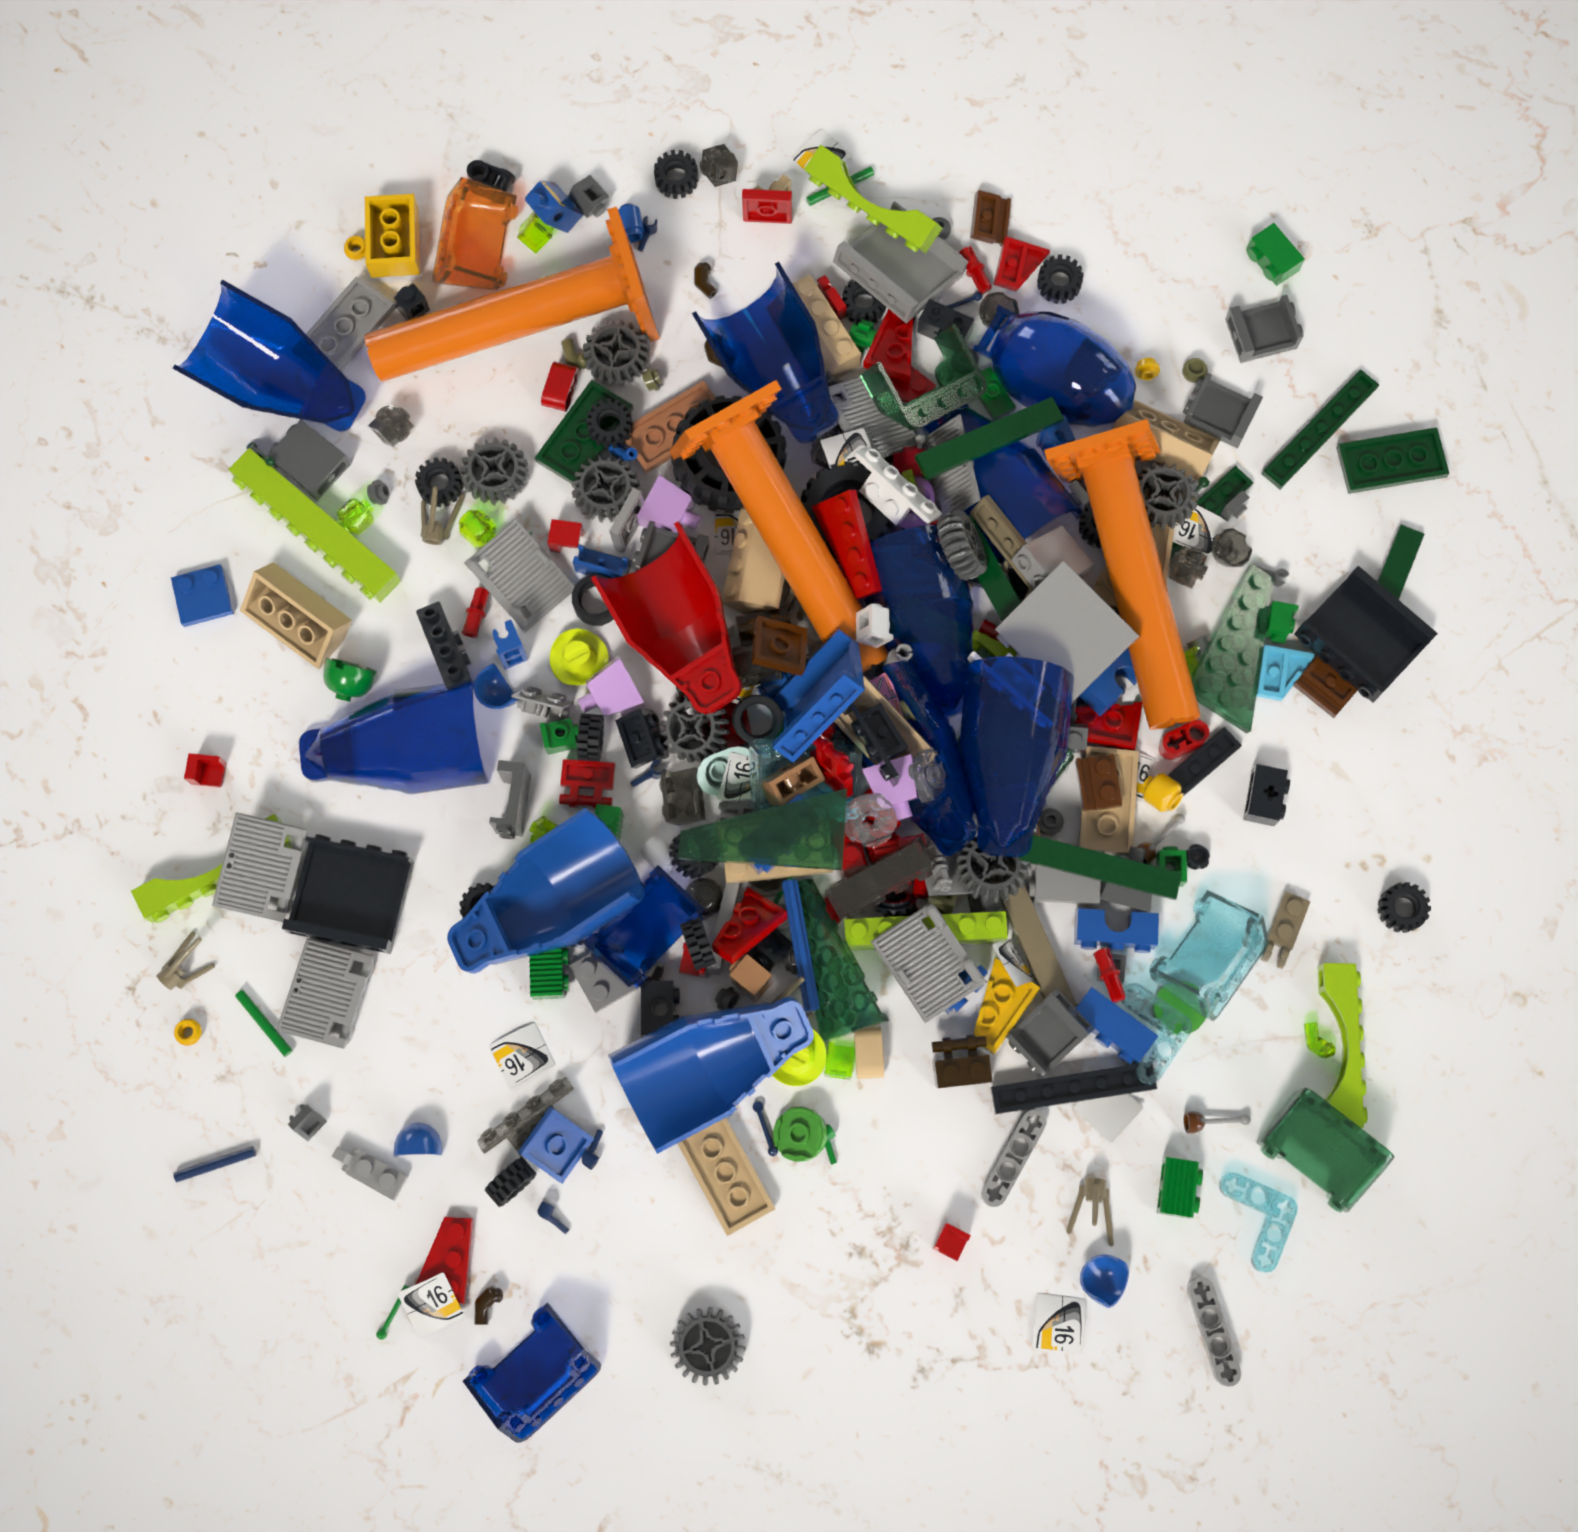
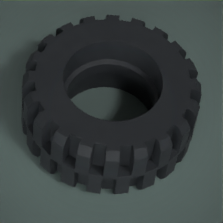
M844 462V466H838L836 463L830 465L827 471L823 468L816 472V479L810 478L806 483V489L801 494V502L833 556L835 554L812 506L848 490H856L858 498L866 502L872 510V518L865 525L870 546H885L886 542H890L893 536L895 524L859 492L872 473L865 469V466L861 463H858V466L851 465V462Z

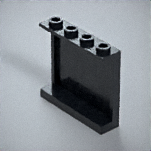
M1359 565L1294 633L1301 644L1309 647L1318 655L1322 662L1331 666L1343 680L1348 681L1358 690L1361 696L1369 699L1372 703L1379 698L1438 634Z
M315 834L314 838L306 836L305 840L309 844L291 913L289 919L284 918L282 930L288 934L391 954L414 864L412 859L407 856L408 853L400 850H392V853L383 852L381 847L369 844L366 845V848L356 846L357 843L341 839L340 843L330 841V837Z

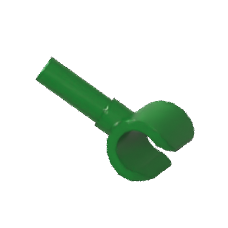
M826 1124L827 1140L824 1147L832 1165L837 1163L829 1140L836 1137V1134L832 1127Z

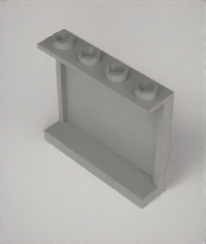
M896 201L892 203L890 210L907 211ZM881 223L878 227L875 225L870 227L850 244L845 241L837 246L833 263L905 323H908L925 308L929 299H937L961 279L968 264V261L961 254L956 252L938 236L926 254L919 249L915 253L904 245L905 239L899 236L896 240L885 232L887 227Z
M1064 561L995 629L999 633L997 639L1007 648L1011 645L1018 652L1015 655L1016 658L1026 667L1030 664L1036 670L1034 676L1043 685L1049 683L1055 689L1052 694L1062 704L1066 701L1069 704H1073L1131 644H1134L1140 638Z

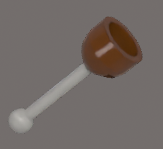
M1177 814L1175 821L1152 843L1143 842L1137 846V848L1146 850L1144 864L1149 865L1156 857L1155 847L1178 824L1185 822L1183 814Z
M1185 1111L1183 1116L1184 1129L1187 1134L1202 1131L1205 1124L1241 1123L1242 1125H1248L1251 1121L1247 1114L1233 1118L1205 1119L1200 1112Z

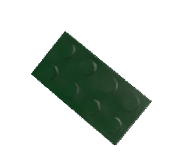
M591 379L534 457L535 462L571 484L572 481L580 480V478L575 477V472H584L580 468L581 464L589 466L588 460L590 458L596 462L598 456L605 449L603 444L598 446L596 441H592L586 424L588 410L592 411L591 406L593 404L598 406L599 400L607 403V398H611L612 403L615 402V399L620 400V405L624 403L630 412L634 409L633 404ZM607 416L601 420L600 427L605 431H613L618 428L620 422L614 416Z
M1437 427L1339 443L1336 447L1348 494L1447 478L1450 474Z

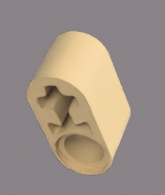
M881 1026L855 1027L854 1044L857 1079L884 1078Z

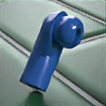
M617 443V448L609 445V453L617 459L620 457L623 463L637 458L638 453L635 448L623 449L624 445L621 446L620 443Z

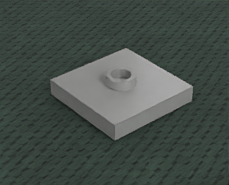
M632 488L609 530L614 549L621 553L625 552L639 526L637 515L644 504L641 491Z

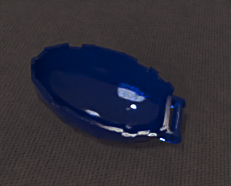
M998 305L996 308L997 313L978 345L973 347V351L992 361L995 375L1012 398L1027 408L1053 397L1061 414H1065L1069 425H1084L1093 428L1114 423L1134 406L1133 400L1137 385L1129 363L1109 340L1077 320L1050 311H1027L1015 314ZM1005 317H1007L1008 320L1005 322V324L1002 326V328L998 331V329L1000 328L1001 324L1003 323ZM997 333V336L989 352L987 351V348Z

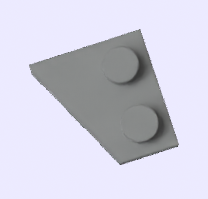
M593 952L569 965L595 1013L641 988L637 981Z

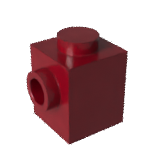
M917 446L903 447V452L893 454V466L898 469L899 474L906 480L910 478H924L915 460V456L928 449L917 448Z

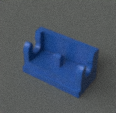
M1065 414L1063 415V422L1038 432L1036 445L1041 448L1045 459L1044 450L1075 441Z
M579 544L578 557L574 556L572 562L575 572L585 575L601 574L610 579L628 574L631 565L629 557H617L588 549L585 545Z
M511 619L505 621V628L508 631L506 638H500L496 629L492 633L498 647L496 652L505 670L528 660Z

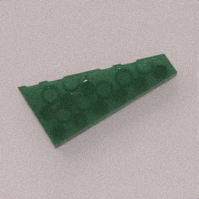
M1254 564L1248 566L1191 675L1197 701L1246 734L1252 730L1273 585V577Z
M847 789L680 831L678 859L842 870Z
M813 879L798 881L820 1008L815 1010V1016L823 1042L888 1022L889 1019L886 1013H882L876 1003L878 999L874 991H870L864 981L865 975L847 941H843L840 937L836 921L831 920L827 913V904Z

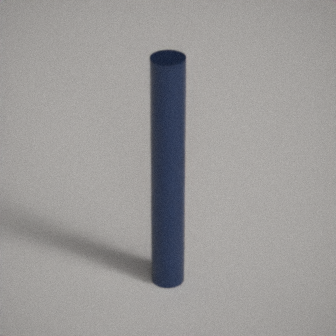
M250 1146L173 1172L174 1180L178 1183L255 1157L257 1155L255 1147Z

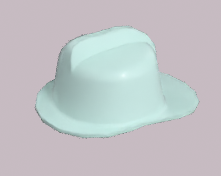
M736 746L705 758L697 771V781L701 789L707 794L717 796L724 777L729 753L733 752L753 757L752 752L747 748Z

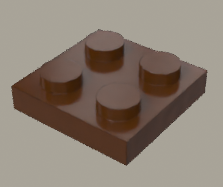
M758 615L754 623L752 664L802 676L806 665L807 628Z

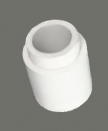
M654 836L642 846L640 851L644 854L643 858L660 875L665 873L670 875L678 867L677 864L672 865L671 861L674 860V857H669V852L672 849L669 848V845L663 839H658Z

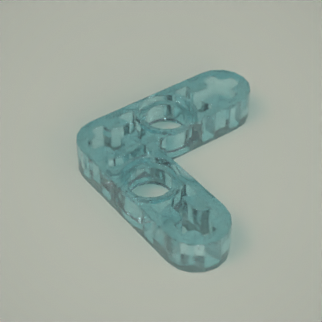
M1130 983L1123 989L1125 999L1121 1001L1122 1004L1161 1031L1136 1069L1138 1079L1141 1082L1153 1084L1163 1076L1191 1034L1192 1023L1186 1015L1141 984ZM1135 990L1138 992L1137 998L1140 999L1142 1002H1144L1146 998H1148L1150 1001L1144 1006V1009L1142 1010L1139 1007L1143 1003L1137 999H1135L1133 1002L1130 1001V994L1127 993V991L1132 993ZM1150 1006H1160L1163 1010L1162 1018H1153L1149 1013ZM1182 1022L1184 1024L1182 1026L1184 1031L1179 1032L1174 1039L1169 1037L1176 1028L1173 1023ZM1166 1042L1170 1045L1172 1050L1170 1056H1162L1158 1052L1157 1046L1159 1043ZM1156 1059L1159 1061L1153 1070L1156 1076L1151 1075L1147 1077L1145 1075L1147 1070L1144 1066L1148 1068Z
M1234 1172L1225 1174L1219 1181V1189L1222 1195L1266 1214L1250 1260L1251 1265L1258 1272H1271L1277 1267L1297 1215V1203L1292 1197ZM1234 1178L1236 1179L1235 1184L1242 1188L1246 1187V1183L1250 1186L1245 1191L1244 1199L1241 1198V1195L1244 1193L1242 1191L1233 1190L1230 1193L1226 1181H1231ZM1254 1189H1260L1264 1192L1265 1201L1263 1204L1257 1205L1251 1200V1193ZM1285 1201L1288 1202L1287 1207L1291 1209L1290 1213H1284L1281 1221L1287 1222L1286 1226L1281 1222L1272 1221V1217L1279 1218L1281 1209L1277 1205ZM1271 1226H1276L1281 1231V1238L1277 1242H1272L1267 1237V1230ZM1264 1242L1271 1247H1277L1276 1252L1270 1250L1267 1258L1271 1260V1264L1261 1267L1258 1255H1264L1267 1247H1262V1243Z

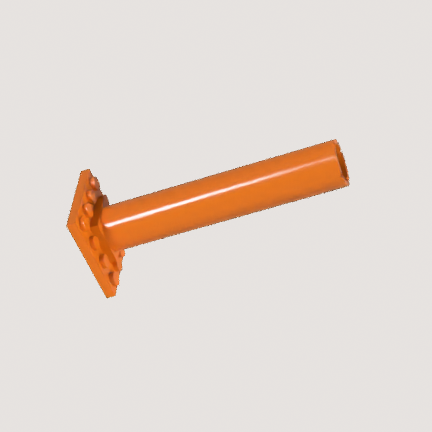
M617 206L607 209L610 219L605 220L613 241L612 245L608 246L611 256L366 333L364 340L366 347L369 348L367 352L378 379L381 382L391 380L624 305H628L630 313H635L642 334L647 333L650 342L660 339L636 258Z
M777 380L685 430L669 452L674 460L679 457L685 460L694 455L696 450L701 448V445L705 452L711 449L823 644L838 629L856 641V613L863 608L858 599H856L839 566L755 423L762 416L761 414L766 412L767 408L772 405L771 403L777 400L776 395L781 390V387ZM859 643L863 673L871 669L872 665H877L887 658L888 651L884 645L875 648Z
M1141 420L1044 450L1048 463L1062 483L1067 482V484H1071L1075 480L1080 481L1081 477L1084 478L1119 616L1140 636L1134 644L1128 647L1149 729L1160 730L1174 727L1176 723L1182 725L1200 718V710L1135 469V461L1140 459L1142 462L1150 461L1156 458L1157 454L1161 453L1159 443L1148 420Z

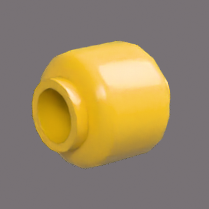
M1159 773L1154 777L1151 775L1143 783V799L1160 812L1173 811L1183 798L1181 785L1165 773Z

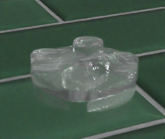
M934 748L920 750L915 756L914 763L910 764L908 768L909 776L915 782L921 802L942 801L949 792L950 785L945 786V777H950L947 761L940 751H933Z
M880 793L861 795L845 805L843 828L850 840L863 843V846L875 847L884 844L891 838L892 832L897 826V816L893 805L885 799L884 795ZM865 817H875L876 819H874V824L869 825L868 822L863 823Z

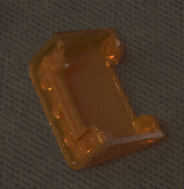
M463 177L459 178L449 192L445 202L433 269V282L443 285L498 290L501 286L504 287L508 274L504 272L505 269L501 265L507 225L511 220H515L518 213V206L515 205L517 195Z

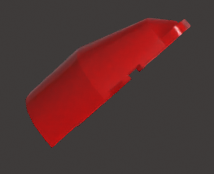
M677 521L674 523V526L679 534L675 543L655 561L638 571L622 577L604 579L595 575L591 579L626 642L687 695L696 711L702 714H711L740 695L742 682L735 671L719 588L682 524Z

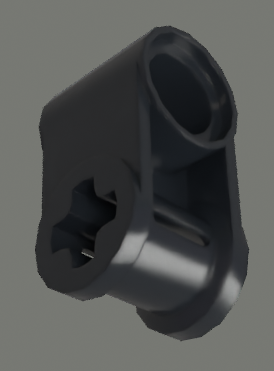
M473 160L466 169L470 187L474 191L488 195L498 201H506V193L510 185L516 181V177L510 171L495 167L481 160ZM477 174H482V175H483L482 177H479V178L474 177V176L477 175Z

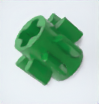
M862 319L858 324L854 323L852 325L849 336L858 350L864 353L865 350L870 348L878 330H874L873 322Z

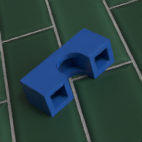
M1128 648L1079 696L1099 717L1115 704L1124 692L1116 683V676L1125 677L1134 686L1137 684Z
M1078 908L1075 912L1074 945H1081V949L1095 950L1097 946H1105L1110 951L1115 952L1124 951V948H1134L1136 953H1150L1151 949L1154 950L1158 946L1159 913L1131 912L1128 916L1127 929L1122 932H1115L1108 928L1105 923V910Z

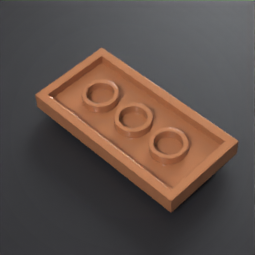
M704 380L633 422V433H630L631 437L629 440H624L628 448L632 447L637 450L636 460L646 474L671 459L669 451L672 448L676 428L680 420L685 419V413L691 408L697 409L699 402L708 399L709 402L715 400L714 394Z

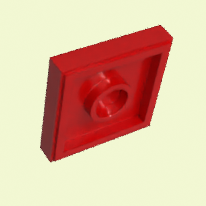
M742 189L743 221L792 224V191Z

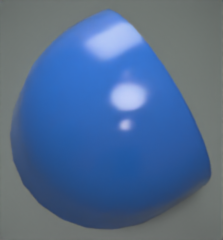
M495 663L490 664L477 675L474 682V693L477 700L485 707L504 709L519 701V699L512 697L514 692Z
M417 1122L409 1124L400 1130L396 1136L394 1157L419 1154L442 1155L441 1138L438 1132L426 1123Z
M1107 1254L1097 1255L1088 1260L1082 1267L1080 1273L1081 1287L1093 1301L1106 1308H1111L1117 1304L1126 1289L1129 1267L1126 1262L1115 1256Z

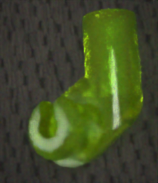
M1317 1022L1305 1023L1304 1031L1307 1048L1320 1058L1327 1059L1334 1056L1336 1047L1333 1043H1329L1319 1037Z

